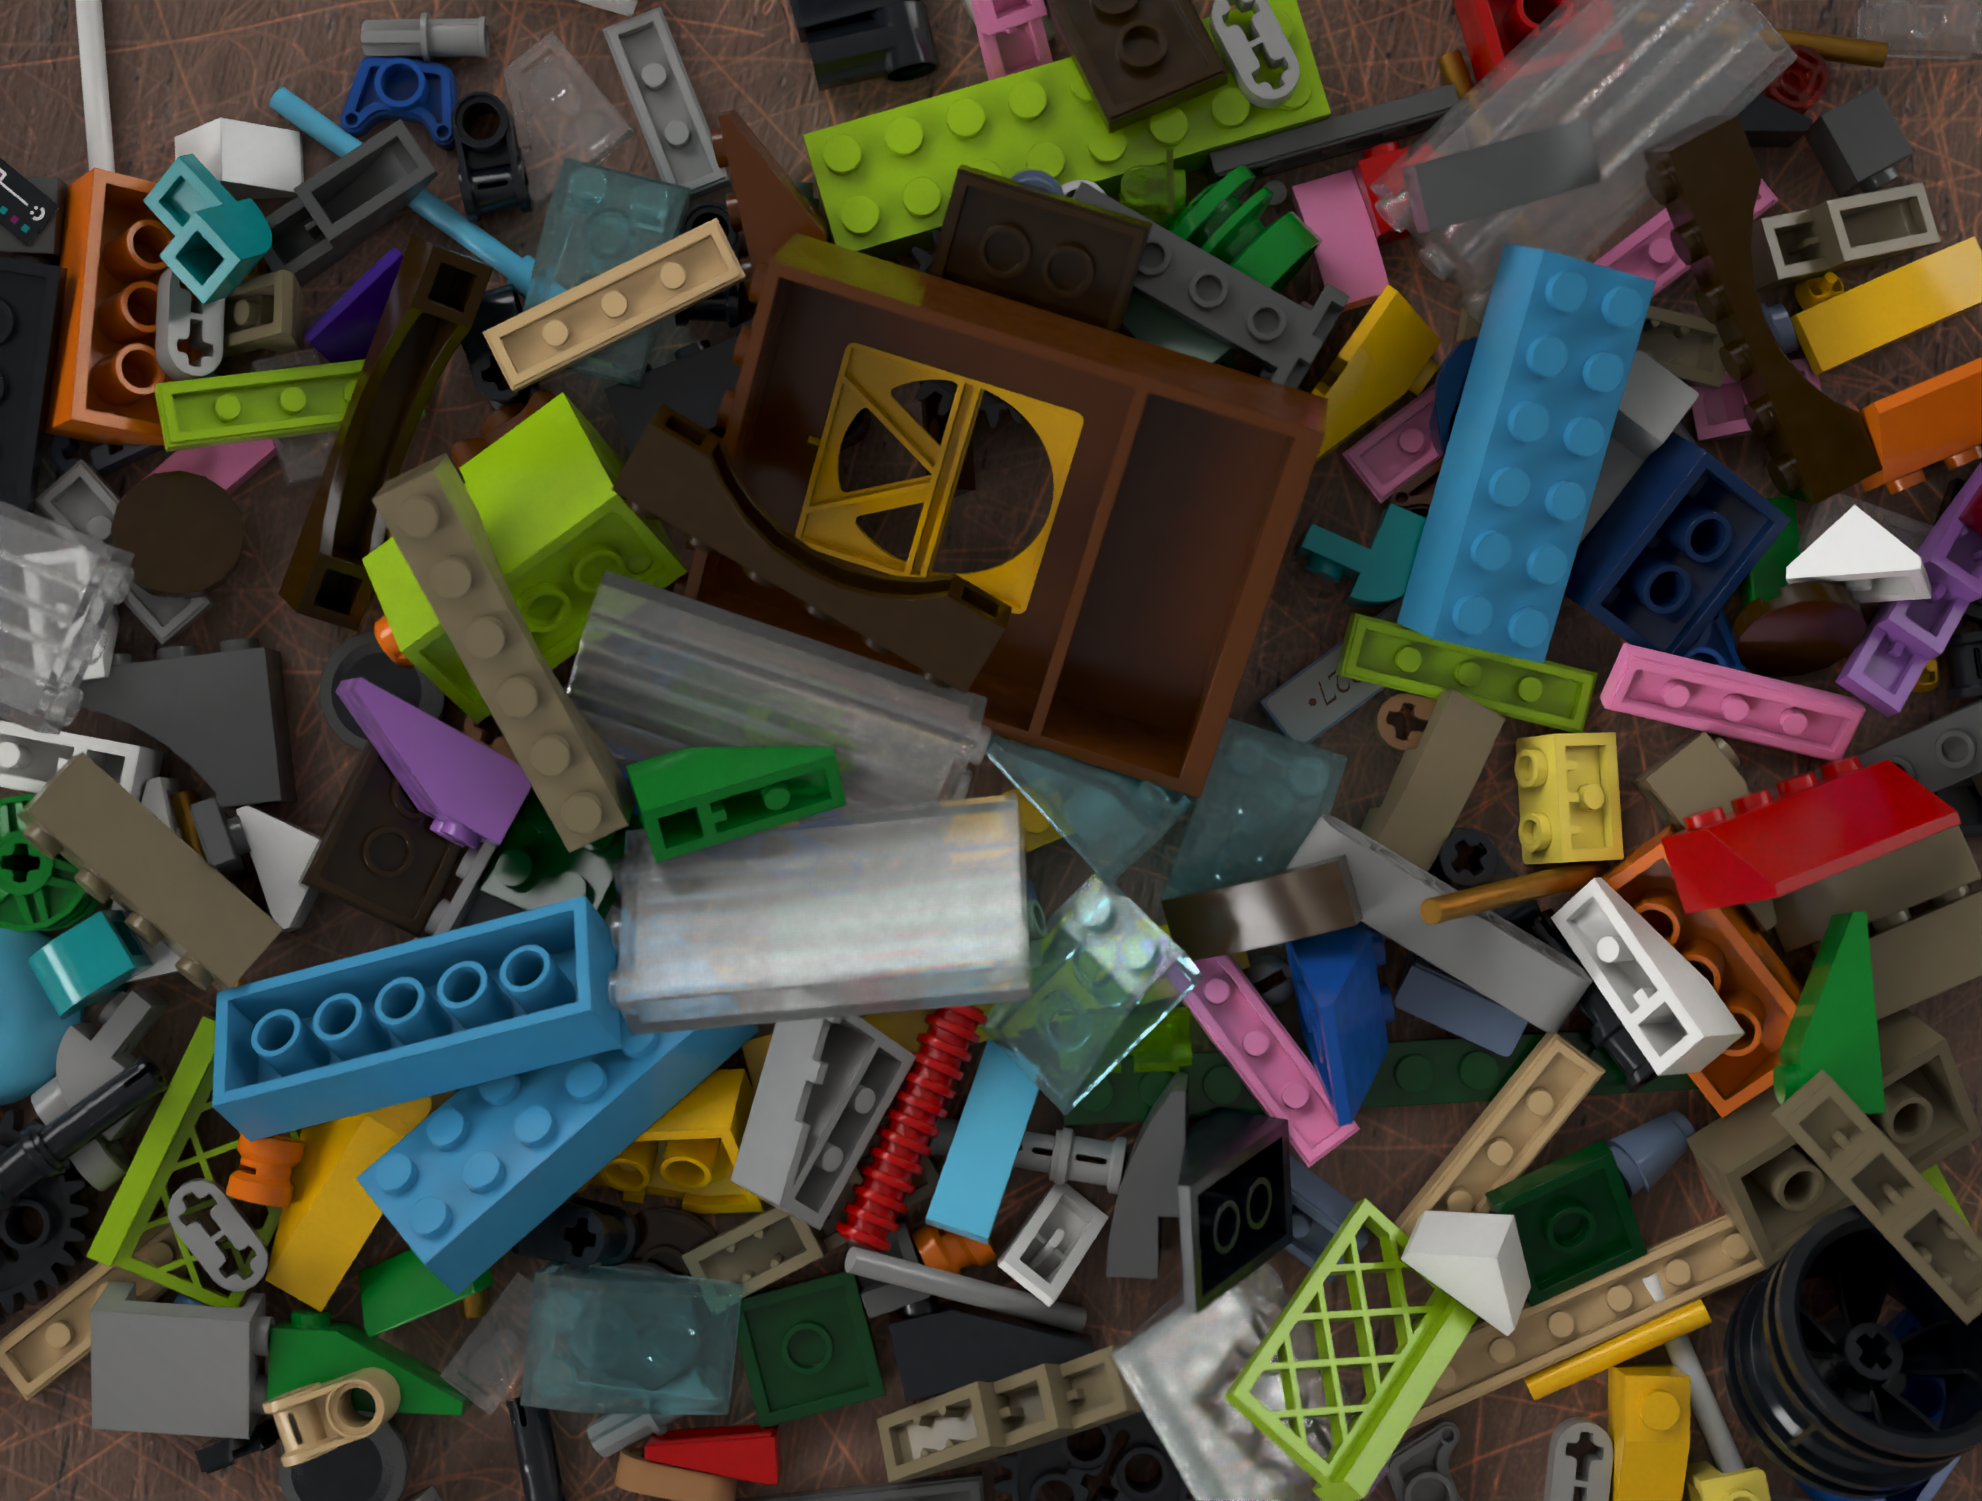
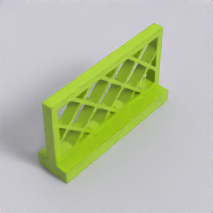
M206 1014L202 1017L86 1257L109 1267L112 1265L118 1266L207 1305L238 1308L247 1290L232 1291L230 1296H227L204 1286L195 1263L197 1259L174 1229L173 1231L183 1257L157 1266L133 1256L145 1231L170 1222L168 1219V1205L171 1195L167 1184L173 1172L199 1162L205 1178L216 1181L208 1159L233 1150L238 1145L239 1139L205 1151L196 1128L202 1112L213 1108L212 1101H207L213 1091L216 1017ZM297 1130L289 1132L292 1138L299 1139L300 1136ZM189 1138H191L196 1155L179 1161ZM212 1196L209 1199L188 1206L182 1216L184 1217L211 1207L217 1202ZM160 1198H162L167 1214L150 1221ZM266 1205L269 1213L263 1227L256 1229L267 1247L279 1224L282 1207ZM229 1239L221 1242L220 1244L225 1250L231 1248L239 1271L245 1277L252 1274L253 1270L249 1263L256 1254L254 1249L251 1250L245 1261L242 1251L236 1249ZM186 1265L192 1280L173 1273L171 1270Z
M1366 1198L1356 1202L1224 1396L1230 1404L1317 1481L1312 1491L1323 1501H1356L1365 1497L1479 1317L1419 1272L1417 1273L1435 1290L1424 1306L1408 1307L1402 1272L1416 1270L1405 1262L1400 1261L1399 1257H1402L1409 1237ZM1363 1224L1380 1239L1384 1262L1360 1263L1355 1235ZM1341 1256H1343L1344 1264H1337ZM1386 1273L1392 1308L1368 1309L1362 1274ZM1346 1275L1352 1310L1327 1311L1323 1283L1328 1276ZM1310 1303L1311 1313H1303ZM1410 1317H1417L1411 1326ZM1394 1318L1398 1347L1393 1355L1376 1356L1370 1320ZM1354 1321L1360 1357L1335 1358L1329 1322ZM1313 1323L1319 1360L1294 1361L1290 1332L1295 1324ZM1277 1352L1278 1362L1270 1363ZM1386 1365L1379 1375L1378 1366ZM1362 1367L1366 1397L1360 1405L1343 1406L1337 1369ZM1321 1370L1327 1407L1302 1409L1296 1375L1297 1371ZM1280 1373L1286 1410L1270 1411L1250 1393L1261 1374ZM1353 1415L1349 1423L1346 1424L1345 1416ZM1329 1417L1334 1446L1325 1460L1308 1446L1304 1419ZM1288 1420L1289 1428L1282 1421Z

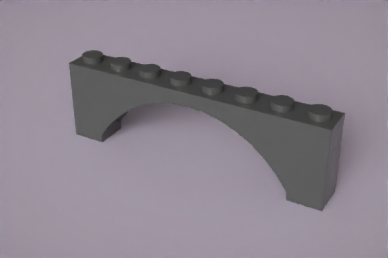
M258 638L225 640L220 642L221 652L201 655L196 654V646L161 648L156 650L157 660L133 663L132 654H113L109 677L52 685H40L37 663L29 665V676L7 678L6 670L0 669V714L41 707H72L104 713L137 727L171 749L188 763L215 791L216 801L223 809L236 810L247 805L263 807L297 802L281 654L267 647H260Z

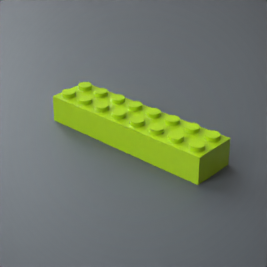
M1267 0L1297 57L1300 67L1299 80L1290 99L1281 106L1274 108L1257 107L1250 103L1242 94L1212 37L1209 26L1210 17L1201 19L1228 72V84L1109 134L1072 57L803 134L808 158L834 245L885 261L910 254L915 246L923 250L934 247L931 234L936 229L941 232L957 171L961 164L1009 179L1021 170H1038L1051 175L1061 187L1074 180H1088L1096 183L1107 196L1203 169L1205 168L1209 152L1329 119L1331 115L1297 0ZM1238 9L1231 10L1225 25L1230 27L1238 24L1248 42L1254 40L1249 31L1251 19L1255 15L1253 11L1241 13ZM1256 53L1260 68L1254 81L1257 85L1262 82H1268L1273 90L1278 89L1279 80L1285 71L1281 66L1276 69H1270L1261 53Z

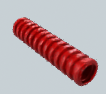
M945 994L942 996L937 995L933 999L932 1003L937 1006L934 1015L927 1014L924 1020L929 1027L926 1034H918L916 1041L921 1043L918 1053L911 1052L916 1058L910 1071H908L904 1078L905 1083L902 1090L898 1089L894 1096L897 1099L894 1109L888 1108L884 1114L885 1117L889 1118L886 1127H878L876 1135L881 1137L878 1146L871 1145L868 1150V1154L873 1157L869 1166L863 1164L860 1169V1173L865 1175L861 1185L858 1183L853 1185L852 1192L857 1194L853 1204L846 1202L843 1210L848 1213L845 1223L838 1221L835 1227L840 1232V1236L879 1253L881 1251L888 1252L891 1247V1243L886 1241L890 1231L896 1233L899 1228V1224L894 1222L898 1212L902 1214L906 1212L908 1206L902 1202L906 1193L913 1195L916 1187L911 1184L914 1174L921 1176L924 1170L919 1165L922 1155L930 1156L932 1149L927 1146L930 1137H938L940 1130L935 1127L938 1118H946L948 1111L943 1106L946 1099L953 1100L956 1092L951 1090L954 1081H962L964 1073L959 1071L962 1062L969 1063L972 1055L967 1052L970 1043H978L980 1036L975 1031L978 1025L984 1026L988 1020V1017L983 1014L984 1011Z

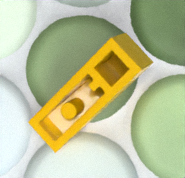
M1620 1363L1608 1368L1607 1433L1613 1443L1614 1451L1609 1501H1682L1690 1448L1691 1376L1672 1364Z

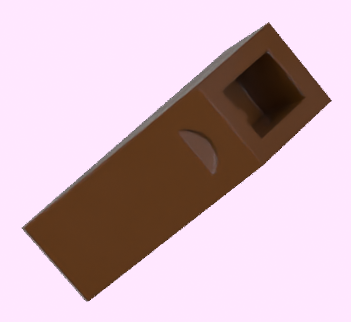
M730 110L718 116L720 128L712 129L711 137L719 168H730L735 192L726 194V204L733 231H744L749 256L742 257L740 264L747 278L744 281V285L749 296L751 282L757 265L760 261L767 263L773 248L780 249L795 233L831 244L832 239L828 223L739 114L735 110Z

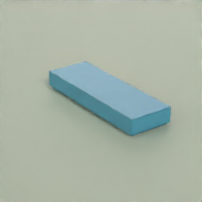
M990 1039L987 1040L926 1215L925 1224L988 1244L1048 1066V1058Z

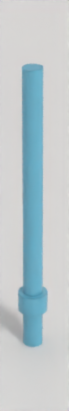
M281 87L273 94L269 103L270 108L338 157H343L363 144L287 88ZM426 188L406 205L508 278L507 285L513 284L514 291L526 300L531 301L536 298L543 303L568 291L550 278V270L530 255L524 258L520 257L479 226L469 222L468 218Z

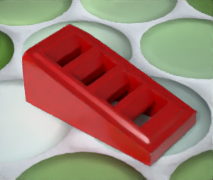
M759 1423L669 1429L662 1436H658L654 1432L651 1433L644 1446L645 1460L769 1486L779 1485L782 1476L779 1424L760 1429Z

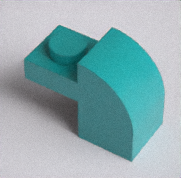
M193 153L179 156L143 200L175 235L159 257L203 304L230 296L272 245L270 226L251 198L236 201Z
M1391 503L1382 511L1367 547L1315 524H1311L1305 530L1295 555L1306 559L1307 562L1304 568L1320 578L1334 583H1339L1342 576L1352 580L1342 603L1358 608L1386 606L1405 595L1426 518Z
M101 910L44 945L29 958V966L61 1019H66L86 1006L110 1002L120 992L128 991L125 985L127 981L154 966L136 934L125 924L126 917L122 910Z

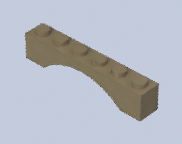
M447 453L387 481L372 501L569 853L628 826L635 805L633 793L606 743L591 728L572 703L538 648L502 575L480 514Z

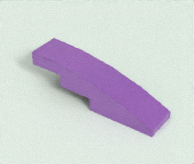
M1980 462L1916 552L1922 559L1932 587L1931 599L1883 602L1865 630L1862 642L1854 649L1835 681L1886 717L1900 713L1928 661L1943 653L1969 604L1982 598V536L1958 519L1982 484V462Z

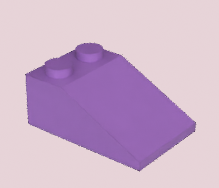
M361 677L342 680L335 692L416 808L434 819L429 830L461 847L466 845L476 849L480 842L500 845L532 787L520 764Z

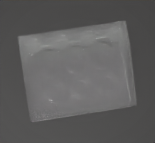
M1268 1262L1264 1263L1197 1315L1184 1312L1183 1288L1180 1289L1110 1353L1196 1501H1323L1312 1491L1317 1481L1224 1398L1290 1300L1283 1289L1279 1274ZM1295 1324L1290 1332L1294 1361L1319 1360L1313 1332L1307 1324ZM1277 1352L1270 1363L1278 1362ZM1321 1370L1297 1371L1296 1375L1302 1409L1327 1407ZM1280 1373L1261 1374L1250 1393L1270 1411L1286 1410ZM1339 1381L1343 1406L1351 1405L1347 1390ZM1353 1415L1345 1416L1346 1424L1349 1423ZM1329 1417L1304 1419L1308 1446L1325 1460L1334 1446ZM1288 1420L1282 1421L1289 1428ZM1386 1464L1365 1497L1356 1501H1365L1390 1472Z

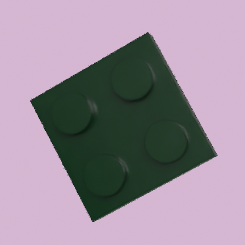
M531 787L477 889L491 898L522 911L586 896L605 921L646 837L640 818L632 814L628 826L569 853L536 792Z
M1603 1140L1485 1193L1492 1214L1514 1215L1531 1284L1526 1299L1531 1307L1648 1254L1614 1155Z
M845 1269L751 1293L729 1305L760 1429L886 1395L887 1390L861 1297L857 1275L847 1273Z

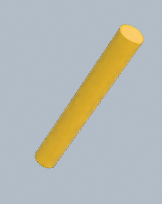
M1700 1298L1523 1378L1532 1398L1536 1401L1712 1323V1320Z

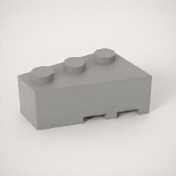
M788 981L731 1181L770 1205L821 1230L916 1056L841 1003Z

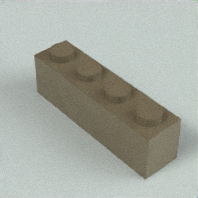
M83 752L71 757L16 815L27 825L22 835L36 849L50 859H54L58 853L66 858L79 870L73 878L88 894L101 903H105L111 897L130 914L124 921L128 928L152 947H156L162 941L180 957L179 961L175 964L177 970L202 990H206L210 985L216 989H231L283 930L279 924L213 866H209L203 857Z
M1982 882L1970 887L1966 884L1930 899V904L1909 912L1907 908L1871 922L1873 928L1869 929L1868 933L1877 1020L1982 976ZM1822 940L1811 944L1815 953L1796 960L1805 982L1808 979Z

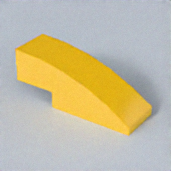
M1975 236L1870 280L1790 317L1795 334L1814 375L1817 376L1899 342L1923 329L1967 312L1982 304V251Z

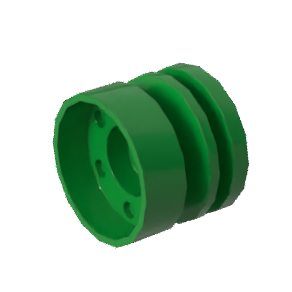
M1240 165L1222 180L1209 185L1199 193L1175 219L1169 231L1279 293L1311 258L1320 246L1322 239L1293 211L1279 217L1266 227L1259 219L1268 208L1274 193L1268 187H1264L1242 204L1240 199L1253 183L1255 175L1245 165Z
M23 794L0 798V927L19 932L58 931L70 929L97 912L107 910L114 901L111 897L105 903L96 900L74 880L73 877L79 870L60 853L54 859H50L36 849L22 835L27 825L16 815L35 795ZM24 857H39V870H24Z

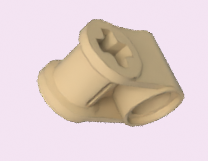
M369 1367L321 1384L320 1382H315L299 1387L264 1402L262 1406L265 1414H273L285 1449V1453L280 1459L283 1467H290L324 1455L341 1445L365 1438L375 1432L397 1412L401 1394L400 1387L394 1376L384 1369ZM353 1388L364 1389L372 1395L376 1404L374 1417L362 1416L355 1410L351 1401Z

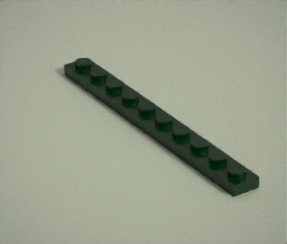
M1590 1029L1557 1031L1601 1064L1606 1070L1586 1096L1630 1093L1624 1086L1627 1077L1605 1048H1596L1590 1041ZM1547 1032L1522 1033L1514 1051L1508 1057L1499 1055L1462 1037L1388 1041L1389 1049L1360 1109L1492 1101ZM1299 1046L1313 1065L1306 1046ZM1219 1051L1059 1060L1064 1126L1145 1121L1155 1101L1176 1072H1189V1118H1206L1219 1108L1257 1115L1265 1114ZM1686 1073L1659 1076L1648 1085L1632 1093L1693 1090L1699 1088Z

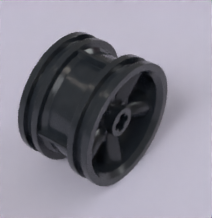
M1856 1205L1840 1209L1812 1226L1785 1253L1782 1259L1773 1264L1746 1290L1734 1308L1727 1325L1723 1348L1724 1375L1732 1405L1745 1430L1759 1449L1773 1463L1798 1481L1830 1495L1849 1499L1868 1500L1892 1497L1921 1485L1948 1466L1954 1459L1982 1443V1312L1966 1325ZM1832 1276V1283L1841 1317L1832 1319L1822 1326L1800 1304V1296L1805 1279ZM1886 1293L1905 1306L1924 1328L1898 1340L1892 1331L1877 1324L1876 1322L1881 1313ZM1859 1358L1864 1361L1865 1365L1860 1362ZM1907 1375L1945 1379L1946 1402L1939 1427L1910 1402L1900 1396L1906 1387ZM1861 1413H1872L1874 1421Z

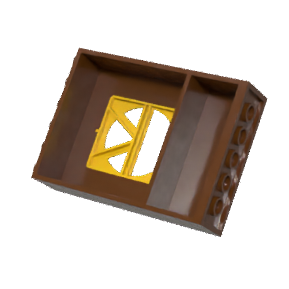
M795 233L780 249L773 248L767 263L760 261L755 270L748 300L758 303L756 314L750 327L745 325L742 327L732 359L733 365L742 367L735 389L728 388L726 390L717 416L716 427L726 430L723 442L735 470L755 500L782 528L813 550L845 565L883 575L930 577L956 574L1011 606V614L1005 633L967 693L964 694L952 686L945 689L931 684L918 673L914 664L895 653L884 655L874 651L859 638V633L837 620L829 622L815 617L802 606L801 599L778 586L769 588L756 583L743 572L742 565L720 552L710 554L701 551L686 540L685 548L695 551L688 572L677 579L672 593L670 608L679 610L674 633L1201 798L1326 433L1328 399L799 233ZM924 380L954 381L957 384V390L941 445L893 397V388ZM986 390L1016 409L1031 424L1040 437L1047 451L1053 472L1054 490L1050 513L1042 530L1033 542L1018 555L1000 565L968 573L932 571L982 397ZM863 408H868L931 475L850 492L843 491L839 478L841 444L850 423L858 412ZM924 502L907 561H903L882 549L862 530L856 521V518L861 515Z

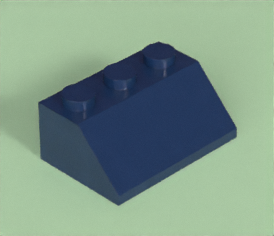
M1671 432L1665 442L1648 456L1579 545L1564 595L1629 644L1683 657L1791 519L1709 452Z

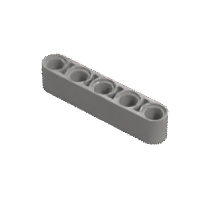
M1323 813L1286 868L1291 869L1346 854L1363 915L1361 920L1363 923L1546 1032L1557 1033L1593 981L1589 973L1575 961L1493 911L1435 925L1427 924L1420 914L1421 903L1427 898L1458 890L1349 824L1329 814Z

